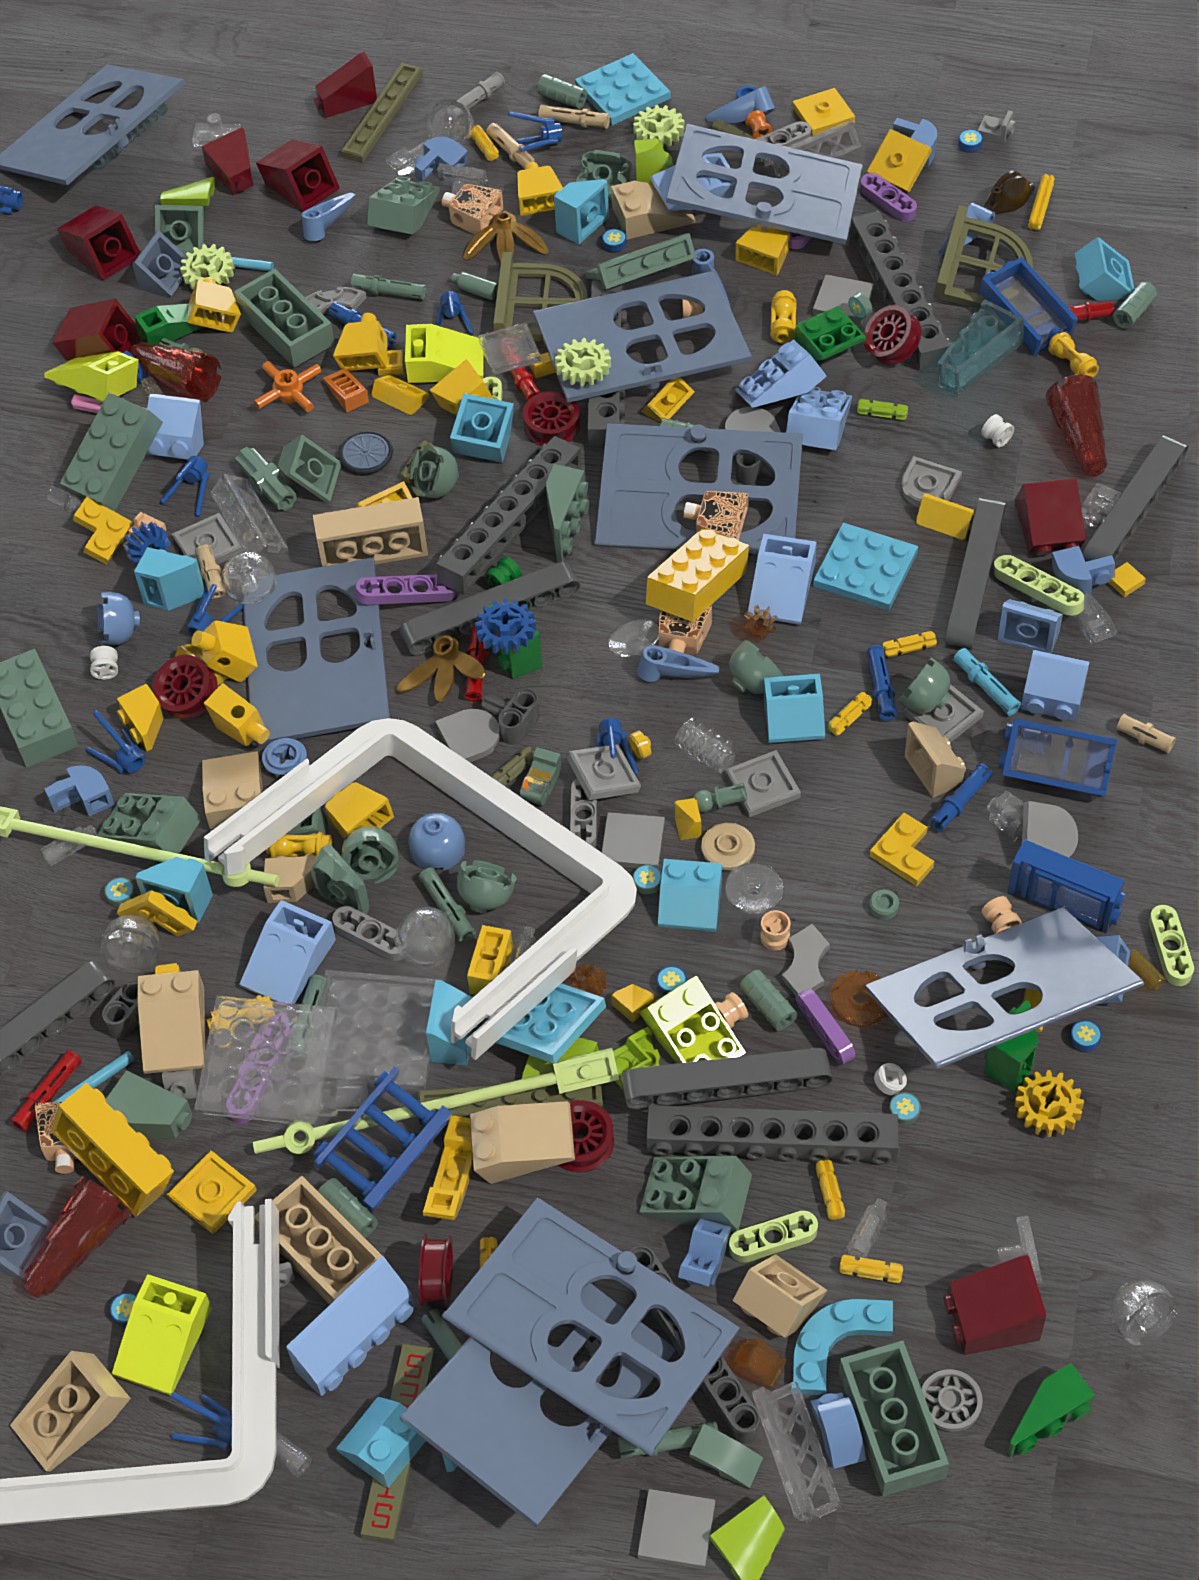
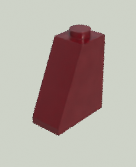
M365 52L355 56L315 86L317 96H314L315 106L317 110H322L325 118L373 104L377 99L373 65Z
M243 127L201 146L206 166L232 195L253 186L248 144Z

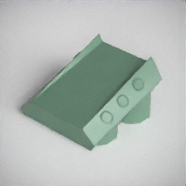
M601 150L589 151L582 156L581 163L583 169L576 182L606 180L608 183V201H612L611 186L627 182L633 163L620 153Z
M331 844L322 847L311 869L315 888L318 889L321 896L332 903L339 902L343 906L353 907L367 915L370 905L365 884Z

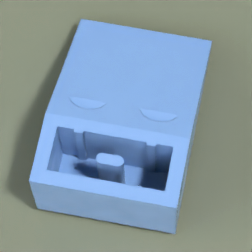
M722 153L705 154L702 157L707 163L730 168ZM675 166L651 176L652 183L669 211L695 210L666 203ZM707 175L696 177L697 181L712 194L725 199L733 197L736 187L734 182Z
M792 340L782 345L778 353L771 359L765 360L754 374L745 377L735 391L753 408L808 393L826 377V374L812 356L797 342Z
M814 387L808 393L798 395L789 411L786 433L803 434L802 445L837 450L852 396L846 395L845 392L840 390H833L831 392L821 391L819 387Z
M763 534L747 616L801 625L816 563L817 542Z
M280 900L263 927L240 981V987L262 997L269 995L271 1001L291 1009L309 982V977L315 973L336 941L332 922Z

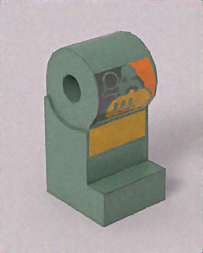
M536 748L533 755V763L521 786L520 797L522 799L542 806L545 804L562 771L560 754Z

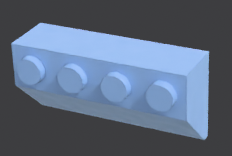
M381 1256L286 1346L295 1372L321 1397L328 1390L333 1391L342 1382L343 1376L352 1367H358L365 1360L367 1352L375 1345L382 1344L388 1338L390 1330L398 1322L403 1323L413 1312L415 1304L412 1293L385 1258Z

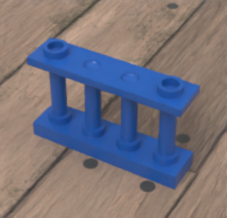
M396 1067L389 1073L386 1071L381 1073L373 1084L376 1089L333 1140L330 1143L324 1141L313 1155L316 1157L314 1168L317 1171L327 1162L363 1192L362 1196L365 1199L362 1205L368 1207V1211L371 1214L440 1133L452 1116V1112L445 1106H442L438 1112L433 1109L431 1111L397 1085L394 1081L398 1078L399 1069ZM385 1092L389 1093L422 1120L421 1124L425 1127L418 1135L414 1133L409 1134L375 1106ZM366 1115L403 1144L402 1148L405 1151L398 1159L394 1156L390 1158L355 1129ZM346 1138L383 1168L382 1172L385 1175L378 1183L374 1180L370 1182L335 1153Z

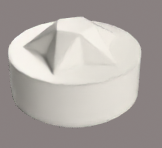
M893 1063L883 1064L874 1076L876 1086L887 1095L898 1094L907 1083L904 1071Z

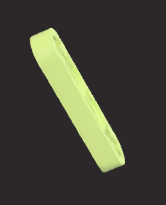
M1003 555L994 561V575L998 580L1063 614L1074 616L1084 610V594L1080 590L1014 556ZM1024 577H1032L1035 580L1031 582H1024L1021 579ZM1046 588H1053L1057 591L1054 593H1045L1043 590Z

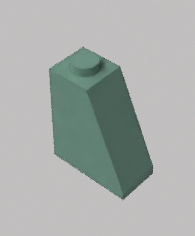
M127 1070L106 1098V1103L114 1111H120L126 1117L128 1125L136 1133L140 1132L149 1138L176 1139L181 1130H185L189 1126L192 1119V1111L188 1100Z

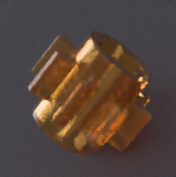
M757 604L754 607V614L749 611L745 613L744 616L749 619V622H746L743 628H749L752 632L751 638L756 634L761 635V638L764 640L767 636V630L772 633L776 630L775 626L771 625V623L776 621L778 617L775 615L771 616L769 613L770 606L764 610L760 609ZM760 617L764 619L761 627L756 625Z
M582 964L576 968L573 975H570L572 982L570 986L582 991L601 996L603 990L608 988L604 969L596 970L594 964Z

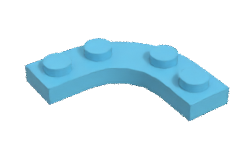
M843 1300L828 1305L813 1315L801 1330L796 1342L793 1366V1394H826L828 1355L833 1346L843 1338L854 1335L892 1336L893 1301Z

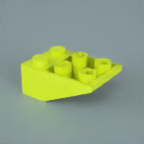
M433 324L406 325L405 365L408 383L439 382L466 359L481 379H484L483 339Z
M118 351L78 357L45 372L44 377L54 381L57 385L67 386L74 389L77 393L87 394L99 402H104L108 393L120 396L136 388L138 359Z
M697 976L687 980L639 1012L647 1026L652 1030L654 1037L677 1064L740 1057L746 1053Z
M147 1274L133 1303L112 1375L171 1396L212 1311L206 1293Z

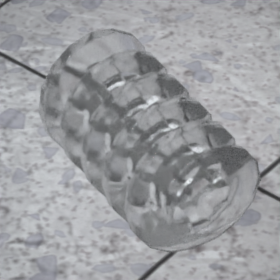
M697 717L690 718L677 732L674 746H679L682 751H687L690 756L696 757L699 762H705L707 767L714 768L718 774L725 772V769L731 766L736 756V750H732L734 741L728 739L723 744L724 734L720 733L714 738L716 733L714 728L706 731V723L701 722L697 726Z

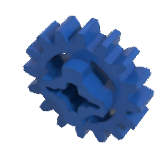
M503 599L502 604L492 601V608L484 606V614H477L478 622H475L478 641L483 642L485 649L493 646V653H497L500 649L504 650L505 655H508L509 649H513L517 653L519 652L520 645L528 647V639L534 640L536 620H534L533 611L528 612L526 604L519 607L518 600H514L512 604H508L507 599Z

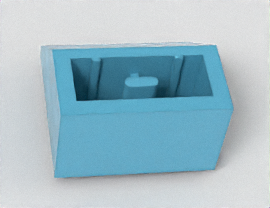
M147 547L134 571L143 603L146 606L170 611L200 599L205 591L197 559L187 555L182 556L162 549L157 550Z
M820 674L764 678L763 699L769 743L825 739L824 706Z

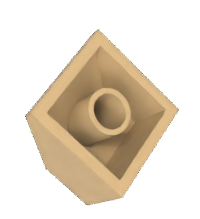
M917 722L908 723L905 758L932 798L959 787L963 782L966 767L960 757H956L951 750L947 737H942L936 727Z
M775 1254L748 1270L733 1302L741 1306V1310L745 1314L756 1317L765 1323L772 1333L786 1338L801 1327L825 1296L827 1290Z

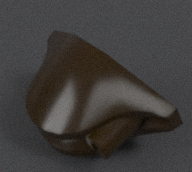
M1015 170L1009 171L996 181L984 208L995 212V214L1017 210L1026 204L1035 189V185L1024 176H1021L1019 172Z

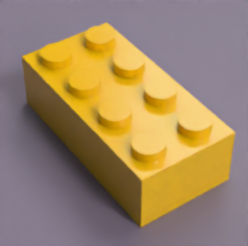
M702 528L647 577L646 605L694 622L747 572L749 545L739 542L735 538H728L712 530Z
M86 1082L58 1105L50 1131L135 1217L140 1215L163 1195L174 1172L170 1162L165 1156L158 1155L150 1147L149 1141L140 1132L136 1133L128 1125L126 1117L120 1111H114L106 1103L104 1095L98 1089H93Z

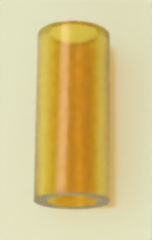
M1138 949L1130 952L1128 966L1152 991L1158 990L1166 982V978Z

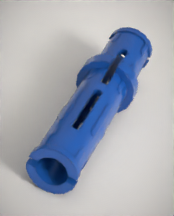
M337 301L330 306L335 309V312L329 309V316L344 322L345 325L361 322L362 315L356 309L350 310ZM382 327L387 334V347L390 348L395 344L390 339L397 340V334Z
M872 645L866 650L874 683L873 697L879 707L880 719L891 721L898 715L894 703L895 690L890 683L884 648L880 645Z
M979 763L954 793L943 799L941 802L942 806L928 820L930 826L935 821L937 822L932 827L935 831L943 832L954 817L960 816L963 813V807L985 782L992 777L991 770L984 774L989 768L987 765Z

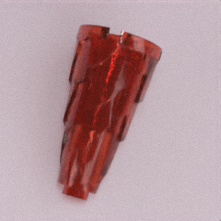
M139 342L130 349L129 353L138 359L146 374L178 392L179 396L183 398L207 402L213 397L219 387L221 375L217 374V368L221 369V365L216 357L197 350L189 351L174 346L171 348L158 343L150 344L146 342Z
M1088 375L1064 378V385L1059 387L1057 381L1047 390L1046 401L1057 426L1062 430L1067 445L1072 449L1083 471L1090 476L1101 475L1108 463L1105 453L1104 425L1100 411L1101 403L1096 380L1094 382L1093 377Z
M82 1176L74 1185L73 1192L43 1240V1245L24 1272L23 1280L26 1283L23 1288L36 1298H39L41 1294L47 1296L49 1293H53L75 1268H78L98 1246L100 1247L132 1215L127 1207L123 1210L117 1207L121 1201L91 1179L87 1182L85 1176Z

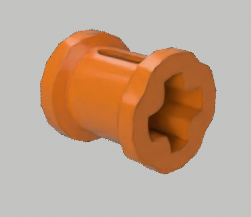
M752 111L747 115L745 124L752 130L754 139L773 131L771 125L766 123V116L762 111Z

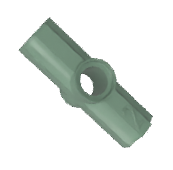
M245 447L240 450L235 458L236 464L249 477L254 490L259 495L264 494L278 510L283 509L286 511L290 509L297 500L296 493L283 480L276 465L272 462L268 464L254 448Z

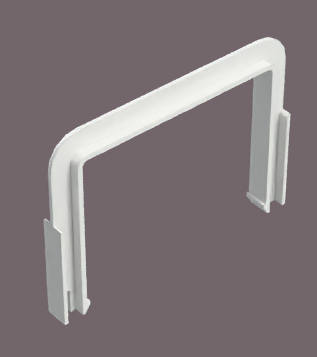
M398 719L374 720L358 728L310 766L308 758L208 833L204 837L205 859L210 862L218 856V861L224 864V871L227 876L244 872L245 865L333 798L338 791L343 790L384 757L393 756L591 893L462 1008L458 1005L454 1009L450 1040L453 1044L465 1037L485 1018H488L482 1026L465 1040V1044L472 1048L471 1057L476 1060L575 971L576 962L628 916L635 906L637 888L632 876L622 866L419 727Z
M265 1199V1205H259V1244H254V1206L244 1207L242 1202H236L228 1216V1222L233 1227L232 1452L230 1456L221 1460L0 1479V1525L228 1506L248 1500L263 1488L273 1472L277 1453L276 1368H280L279 1210L272 1199Z

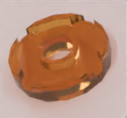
M858 970L850 971L840 976L833 984L830 999L832 1010L837 1017L846 1024L856 1027L872 1026L882 1021L887 1013L866 991L867 984L882 978L873 972L865 971L863 973L858 972ZM862 993L867 995L869 1000L864 1003H858L853 999V996Z

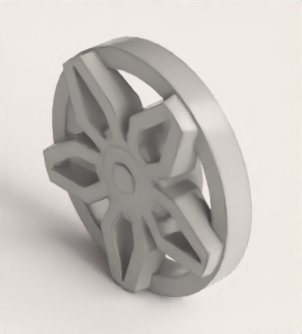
M946 1369L932 1374L924 1382L921 1389L924 1398L931 1404H937L934 1406L932 1413H930L935 1427L950 1432L968 1429L978 1419L983 1403L982 1393L978 1384L969 1375L958 1370ZM945 1377L942 1389L939 1386H930L936 1380ZM950 1377L953 1379L954 1386H948ZM958 1379H961L964 1382H966L972 1388V1390H960V1383ZM928 1393H937L938 1398H934ZM964 1396H975V1397L972 1398V1399H970V1400H968V1401H966ZM977 1403L976 1410L970 1417L968 1409L965 1407H970ZM938 1411H943L945 1414L939 1419L935 1418ZM961 1412L963 1414L964 1422L956 1415L957 1413ZM949 1414L952 1415V1419L956 1424L944 1423L948 1420Z

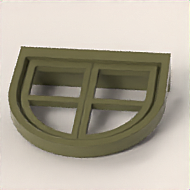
M959 205L933 297L978 309H994L978 293L953 287L958 265L986 271L985 275L989 272L997 271L1003 267V265L993 263L999 241L1010 248L1017 259L1023 257L1033 268L1031 253L1026 244L1015 233L993 223L966 217L968 207ZM968 232L995 239L989 261L962 255ZM1017 282L1001 293L1010 303H1013L1024 294L1026 289Z
M502 252L493 322L495 341L542 342L543 338L539 327H513L515 307H542V309L588 299L587 290L582 280L570 270L557 265L513 263L512 252ZM518 278H545L543 297H516ZM551 279L560 281L569 287L575 298H549Z

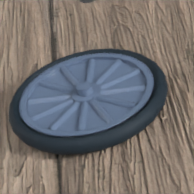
M369 431L353 434L342 443L339 449V459L342 465L349 471L358 474H370L383 469L390 462L393 455V447L390 441L379 433Z

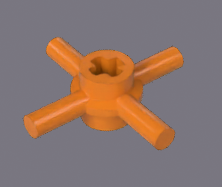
M269 361L263 364V370L275 381L272 386L273 390L254 400L257 409H261L278 398L286 404L297 402L306 412H310L314 408V405L301 392L303 390V383L322 373L318 364L313 365L298 375L295 371L289 369L279 371Z

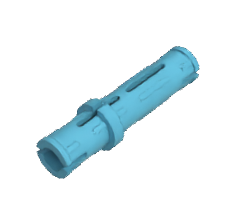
M966 648L959 650L955 654L953 661L968 674V679L972 683L976 682L1008 716L1015 714L1020 709L1021 702L988 671V667L984 663L976 660Z

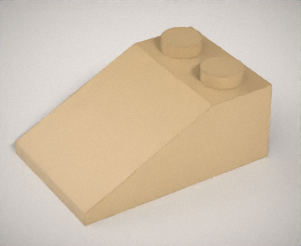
M631 181L611 186L612 209L622 231L626 234V240L695 223L691 210L669 211L653 183Z
M258 751L202 760L204 807L209 828L212 831L263 792Z
M199 971L138 976V1013L144 1074L205 1068L204 985Z
M567 1101L496 1106L470 1114L474 1171L490 1184L575 1160L570 1103Z
M71 1351L10 1426L42 1467L50 1472L107 1427L131 1398L94 1354Z

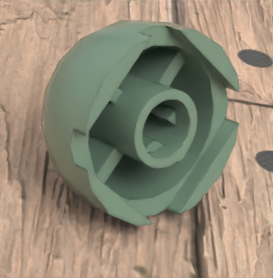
M424 445L425 449L417 451L411 462L409 474L410 479H413L415 484L412 490L417 496L440 498L450 493L459 477L458 465L455 457L446 449Z
M744 640L731 655L729 670L734 677L731 682L742 693L747 689L753 694H763L764 678L783 677V674L767 656L764 657L758 652L760 649L747 640Z
M931 657L927 661L926 666L919 671L897 701L916 713H929L935 707L941 710L951 697L947 694L951 685L947 670Z
M367 826L354 830L344 840L341 850V857L363 883L367 879H375L373 884L381 883L389 879L398 867L399 855L396 842L388 832L379 827Z
M473 860L472 866H466V861L460 864L456 884L459 895L470 905V909L486 913L487 910H494L506 904L514 891L517 878L513 873H511L510 877L505 875V868L499 865Z

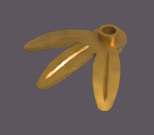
M503 211L492 218L491 225L483 228L472 238L463 258L465 260L474 258L496 235L500 261L502 260V252H512V255L514 253L512 234L542 255L547 254L549 250L545 242L535 231L523 224L517 223L516 217L513 214Z
M444 635L437 638L434 642V656L411 671L397 685L396 691L404 693L424 684L437 671L434 694L436 701L441 702L452 689L455 676L454 667L466 677L476 680L483 679L486 671L475 658L460 652V644L454 637Z

